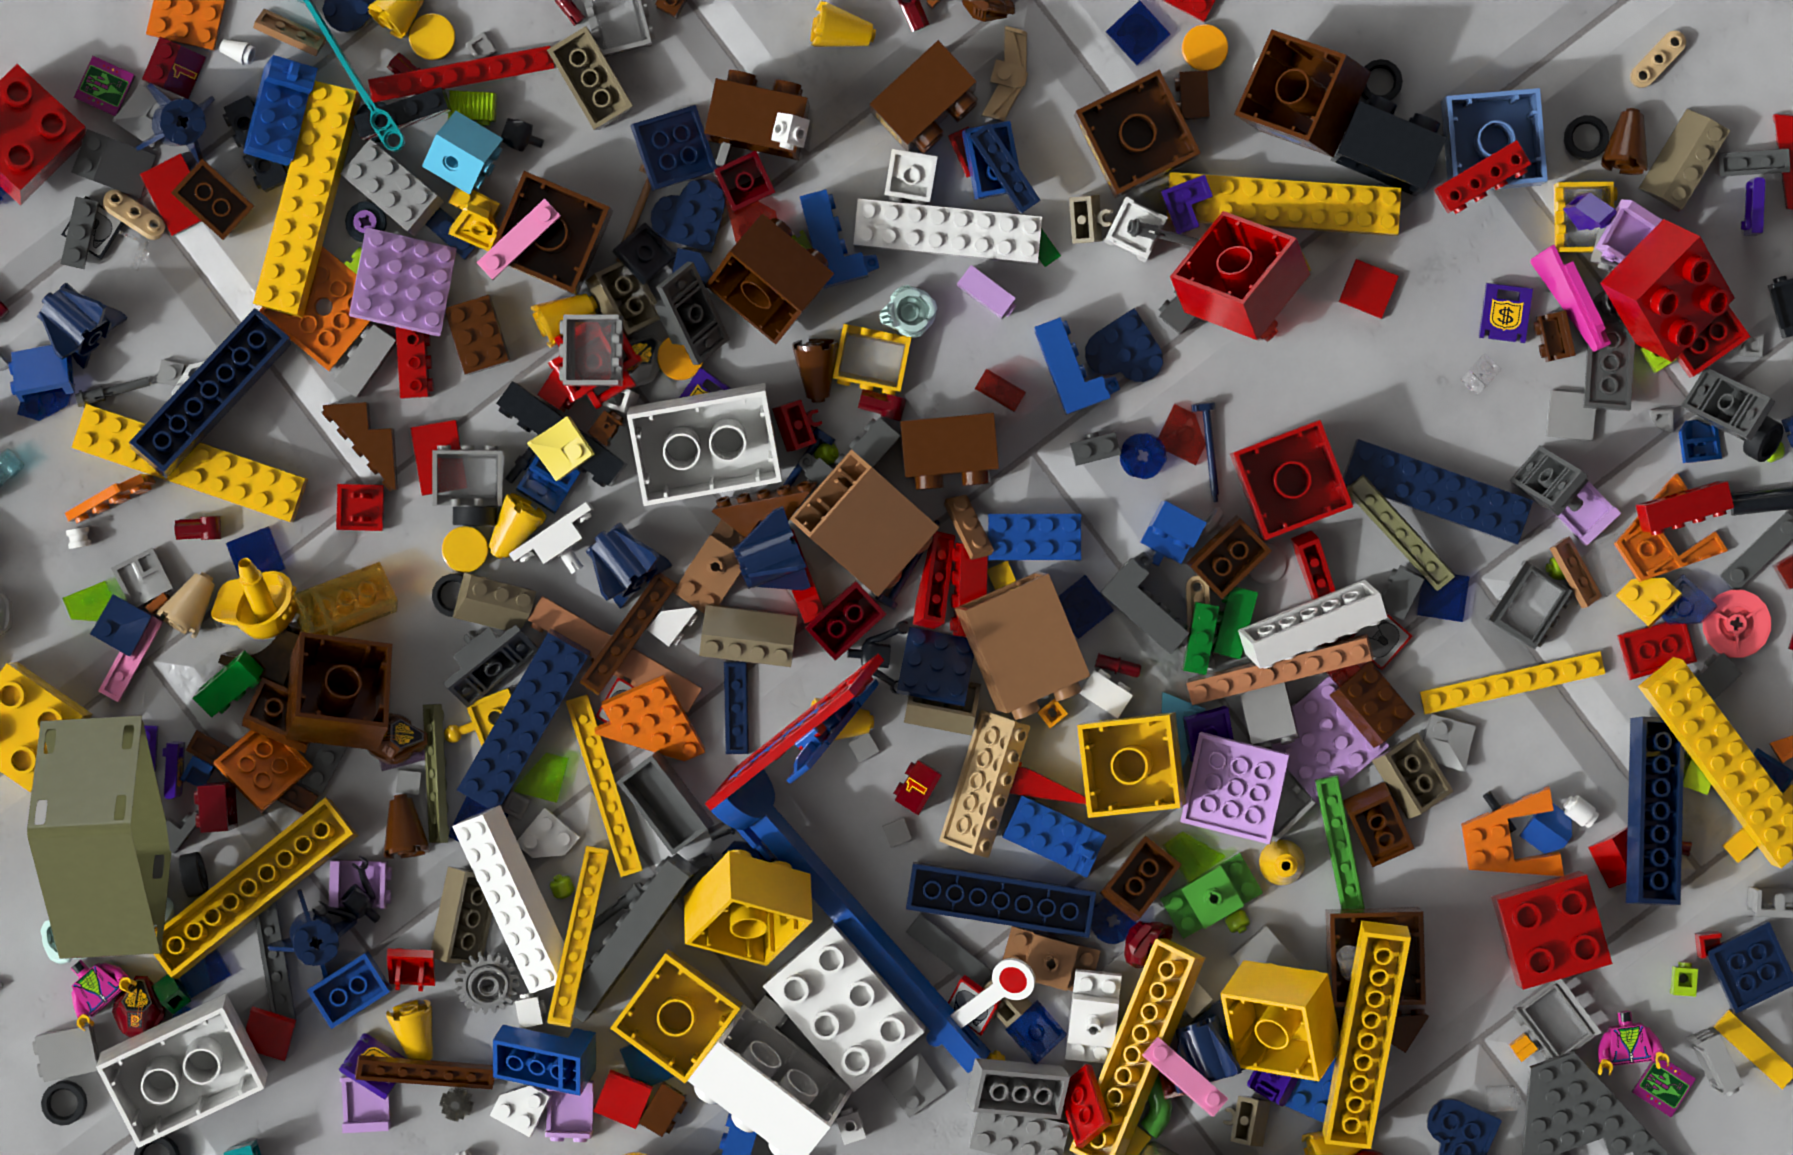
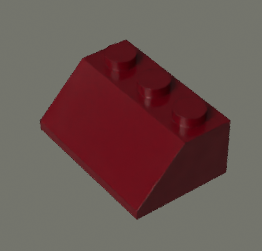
M855 581L804 628L836 661L878 623L886 613L862 586Z

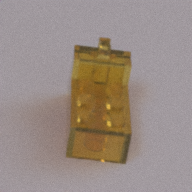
M380 562L297 592L293 597L296 603L294 606L296 611L295 618L301 631L329 636L340 634L395 613L398 606L396 595Z

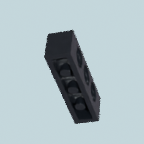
M248 95L223 107L226 112L223 114V118L228 127H233L236 133L233 135V138L238 148L243 147V149L249 129L241 130L240 122L244 118H249L251 121L255 106L252 98ZM248 154L243 156L247 167H252L256 174L253 179L258 189L262 188L263 191L269 192L285 184L288 172L283 164L270 161L271 168L266 172H262L260 163L265 159Z

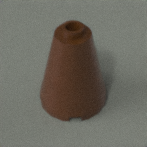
M1627 108L1626 111L1621 112L1601 160L1603 168L1612 171L1613 168L1620 169L1619 174L1640 175L1643 174L1644 170L1647 171L1644 115L1640 113V110Z
M813 338L809 339V342H806V344H802V340L792 343L806 397L811 399L813 403L825 402V398L830 397L839 347L838 340L834 342V339Z
M407 794L393 796L394 799L389 801L384 857L394 859L393 854H398L402 859L425 855V852L429 853L430 846L413 799L408 798Z

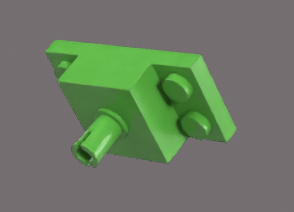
M1239 852L1163 896L1160 900L1184 939L1237 911L1245 903L1261 895L1263 892Z

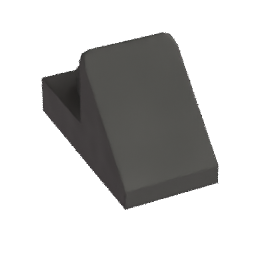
M199 810L194 811V813L189 812L181 822L184 824L183 827L170 817L166 818L169 848L172 853L178 852L195 830V816L199 814Z

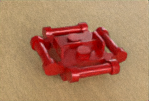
M584 322L576 327L575 338L592 328L596 333L575 345V377L577 380H611V342L607 337L611 334V325L603 329L600 322ZM624 332L623 350L629 360L623 363V386H613L597 396L594 389L599 386H581V389L577 391L575 386L564 385L570 395L568 398L571 403L587 394L594 407L599 409L603 406L602 403L625 389H632L636 386L628 369L640 363L642 358L639 354L635 353ZM558 335L554 338L558 347H560V343H563V335ZM560 356L548 362L550 368H554L558 377L559 369L563 367V357Z

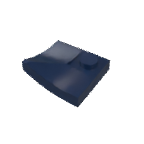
M113 594L90 635L132 657L152 616Z

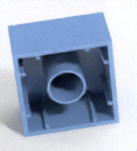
M1540 88L1446 96L1441 101L1443 135L1447 137L1444 143L1447 181L1517 140L1531 165L1526 167L1528 172L1517 179L1514 175L1507 178L1508 184L1500 189L1541 186L1548 182Z

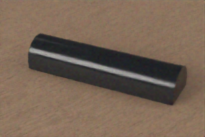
M1793 486L1731 493L1734 508L1731 509V516L1793 509Z

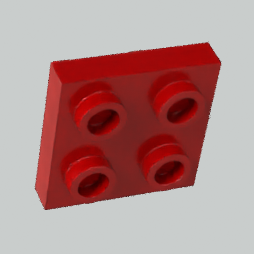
M337 484L336 530L383 531L384 485Z
M388 948L389 984H395V990H400L401 984L418 985V991H423L424 986H435L434 950Z

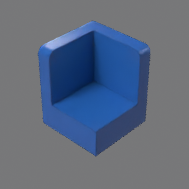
M193 755L180 780L183 782L187 781L196 787L206 784L216 767Z

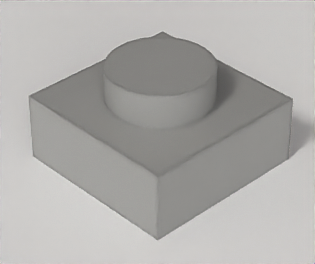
M161 360L156 382L176 386L184 373L185 365Z

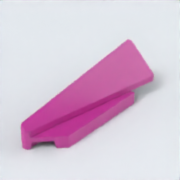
M1555 245L1550 246L1533 257L1530 263L1563 310H1566L1568 317L1592 351L1596 352L1611 345L1605 332L1604 323L1574 262L1572 261L1564 265Z

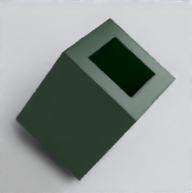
M168 974L152 985L160 1003L172 1014H175L191 1002L183 983L179 979L171 978Z

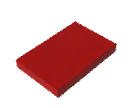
M181 153L140 174L171 236L201 222L195 214L171 193L191 172Z
M457 420L410 427L422 496L432 494V450H437V445H451V450H460L461 444ZM438 458V493L468 488L463 458Z
M1685 617L1656 624L1650 628L1645 627L1617 635L1629 680L1655 673L1673 657L1684 660L1686 664L1697 662Z
M1085 1064L1070 1077L1063 1106L1076 1147L1078 1148L1085 1147L1112 1124L1093 1067L1089 1064Z

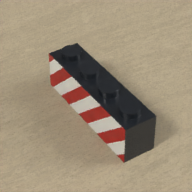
M442 87L379 107V109L391 115L399 129L452 112L446 90ZM371 111L353 116L359 136L365 141L378 137L370 123ZM385 115L376 117V126L379 128L385 127L388 123L387 117Z

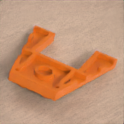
M1677 473L1669 479L1652 500L1685 491L1688 488ZM1638 516L1614 542V545L1639 582L1728 551L1715 531L1678 555L1664 533L1651 535V532H1642Z
M1549 786L1535 794L1526 795L1514 803L1505 804L1493 812L1484 813L1461 823L1469 870L1564 876L1560 852L1514 859L1508 818L1554 811Z

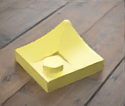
M570 416L565 417L542 434L527 442L528 446L543 462L555 481H560L595 455Z

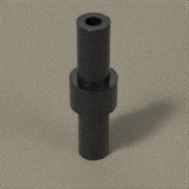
M530 447L522 456L519 455L514 462L515 466L505 477L511 484L522 470L525 471L531 464L529 461L535 455V452Z
M1490 791L1483 795V798L1493 811L1503 806L1498 803ZM1508 818L1510 833H1512L1517 828Z

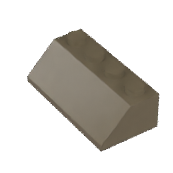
M587 26L547 50L593 130H601L619 119L633 107Z
M1686 109L1639 186V189L1677 212L1683 210L1730 130L1711 118Z
M706 604L699 656L791 667L798 615Z
M448 866L431 950H434V958L447 963L462 964V962L470 964L469 956L476 960L478 959L477 954L480 952L484 957L493 913L473 870Z

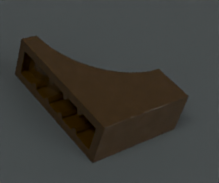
M288 625L265 649L250 655L264 669L260 675L261 679L263 677L283 687L287 685L290 672V656L299 637L300 628ZM223 653L218 663L226 666L238 655Z

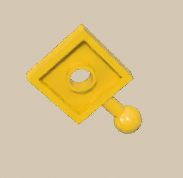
M510 688L478 699L468 707L467 710L472 722L460 727L457 725L446 727L444 730L446 741L456 743L461 739L462 735L476 731L482 746L495 725L490 721V714L493 711L502 713L512 695Z

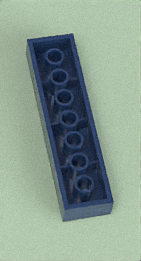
M254 308L129 442L131 449L164 478H167L291 345L290 337Z
M1360 439L1355 441L1343 475L1345 485L1349 486L1364 474L1387 500L1512 544L1519 543L1533 504V500Z
M549 630L458 786L457 791L488 809L502 805L591 651L557 631Z
M1642 716L1630 718L1626 903L1681 905L1684 747L1663 719L1659 717Z
M913 862L906 910L1089 938L1096 891Z

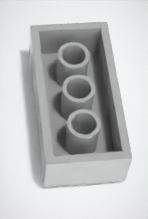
M371 139L368 140L341 172V175L414 237L444 202Z
M975 1058L966 1102L973 1112L1061 1119L1070 1076L1063 1066Z
M977 1112L969 1148L995 1155H1063L1070 1126L1068 1121L1061 1119Z

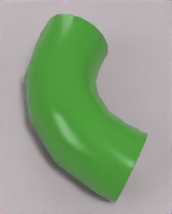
M1158 1075L1148 1097L1149 1113L1140 1122L1155 1139L1162 1134L1169 1124L1173 1108L1170 1091Z

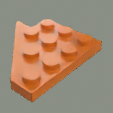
M139 474L122 483L111 485L67 511L65 515L69 522L81 523L89 519L88 514L92 512L93 514H100L109 510L110 504L118 503L119 505L130 500V495L134 493L135 495H141L152 490L151 485L156 482L153 475Z
M664 675L602 701L601 706L610 721L595 727L594 732L596 735L652 752L659 750L662 755L684 762L705 753L702 741Z

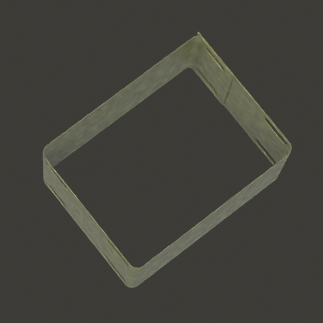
M142 716L41 721L27 824V837L59 958L160 954L163 944L171 851L169 848L166 818ZM45 742H46L48 754H44ZM39 800H47L45 823L35 825L37 803ZM164 855L162 878L153 879L155 856ZM154 925H157V937H156Z

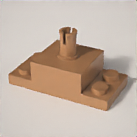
M721 519L685 571L684 576L673 593L704 614L706 604L720 605L741 574L740 565L732 547L740 544L745 537Z
M1012 926L1002 960L1007 958L1022 960L1033 970L1036 983L1065 991H1073L1075 969L1095 971L1101 950Z

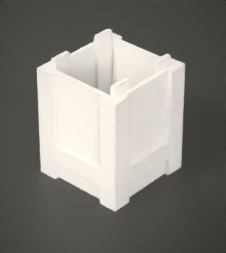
M1125 197L1104 243L1110 246L1114 244L1136 255L1137 259L1145 262L1157 238L1151 240L1142 236L1132 237L1127 232L1129 221L1137 218L1140 222L1158 225L1159 229H1162L1168 217ZM1149 230L1150 233L1160 234L1159 232Z

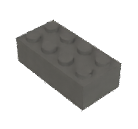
M659 750L617 781L672 855L714 824Z

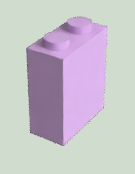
M970 265L957 283V287L1000 319L1004 315L1009 317L1016 307V304H1014L1016 298L972 265Z

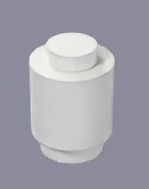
M1579 795L1575 797L1570 796L1563 806L1565 808L1564 814L1582 827L1590 828L1599 816L1596 808Z

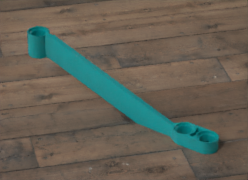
M297 0L300 3L306 4L371 111L370 123L384 146L393 152L401 150L405 145L404 135L391 115L375 106L312 0ZM385 115L388 119L387 125L382 128L377 127L375 123L376 117ZM392 134H397L400 137V143L396 147H391L388 144V138Z

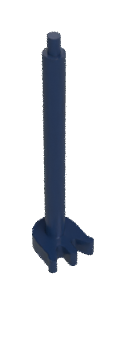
M1215 402L1192 404V412H1203L1211 496H1213V502H1218L1217 495H1219L1210 412V410H1215Z
M816 427L813 431V434L816 435V443L810 445L803 456L806 453L812 456L822 441L832 446L836 439ZM798 463L783 485L788 484L791 487L803 470Z
M936 520L934 523L939 525L940 522ZM924 552L916 554L906 565L900 580L894 585L888 597L880 594L875 599L895 610L898 604L894 601Z

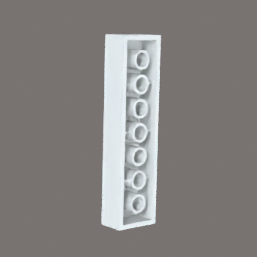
M858 199L853 245L854 247L1038 264L1042 217Z
M499 805L473 815L452 826L529 993L555 985L564 941L501 806Z

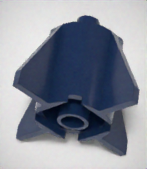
M150 83L147 85V88L159 104L152 118L154 135L135 147L136 150L139 151L158 140L169 146L186 145L199 163L203 157L198 139L206 128L203 111L215 100L214 97H209L199 105L189 99L169 100ZM178 118L181 121V126L179 127L176 125Z
M64 283L54 294L50 292L42 299L44 305L37 315V318L43 322L55 354L61 360L72 354L77 364L83 369L87 367L92 351L100 345L97 341L101 336L106 338L111 329L127 320V316L121 311L79 294L68 283Z
M783 506L774 509L740 544L732 547L748 589L762 587L805 590L811 587L805 571L806 563L793 538L794 535Z
M622 523L616 524L608 533L606 531L600 532L594 538L596 543L586 550V553L593 561L602 596L606 601L613 598L620 609L624 607L634 593L641 589L640 585L645 581L649 583L654 576L673 566L666 557L633 538Z
M299 889L297 893L303 913L294 919L289 930L290 937L267 944L269 951L295 952L297 958L305 965H320L323 978H326L328 974L325 963L331 961L337 955L339 938L358 922L357 920L347 919L333 924L327 915L318 916L312 910L308 911L302 890Z
M1218 1015L1176 1029L1175 1033L1178 1039L1177 1054L1209 1082L1242 1073V1070H1245L1240 1068L1239 1063L1232 1054L1228 1032L1221 1025ZM1175 1085L1177 1093H1182L1183 1091Z

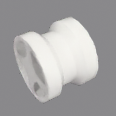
M89 527L66 531V536L70 540L68 544L69 549L92 545L91 540L88 539Z

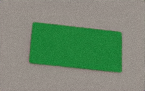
M1041 228L1038 259L1046 267L1061 257V255Z

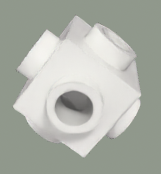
M777 113L771 140L779 142V147L793 150L794 146L804 148L810 120L796 115Z

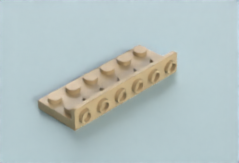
M980 710L939 839L940 842L974 855L989 858L1028 737L1029 725Z

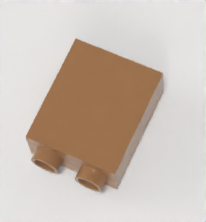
M852 449L790 518L809 538L878 597L885 589L893 587L900 580L903 568L916 554L924 552L930 546L934 533L940 528Z
M1037 571L955 608L996 710L1004 713L1012 712L1015 720L1022 719L1040 710L1037 702L1038 699L1053 693L1056 701H1061L1082 691L1078 681L1090 677V673L1048 573Z

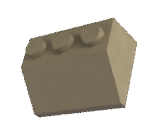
M621 261L593 274L585 281L603 315L623 316V332L627 338L660 320L654 307L657 301L647 283L643 285Z
M464 573L453 618L505 631L515 625L522 629L531 614L536 591Z
M969 682L965 706L909 696L904 723L972 736L981 684Z
M1418 732L1371 760L1407 819L1421 815L1454 792Z

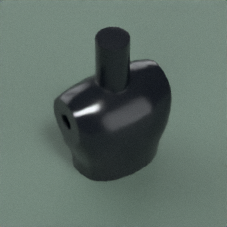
M507 118L501 134L502 142L508 147L521 152L525 150L528 144L542 148L544 139L532 135V124Z

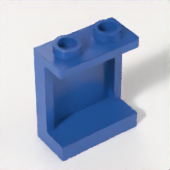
M52 345L11 352L12 361L9 362L10 374L13 375V381L10 382L12 394L16 395L20 402L25 401V395L58 388H63L65 394L75 393L72 354L61 360L55 354Z

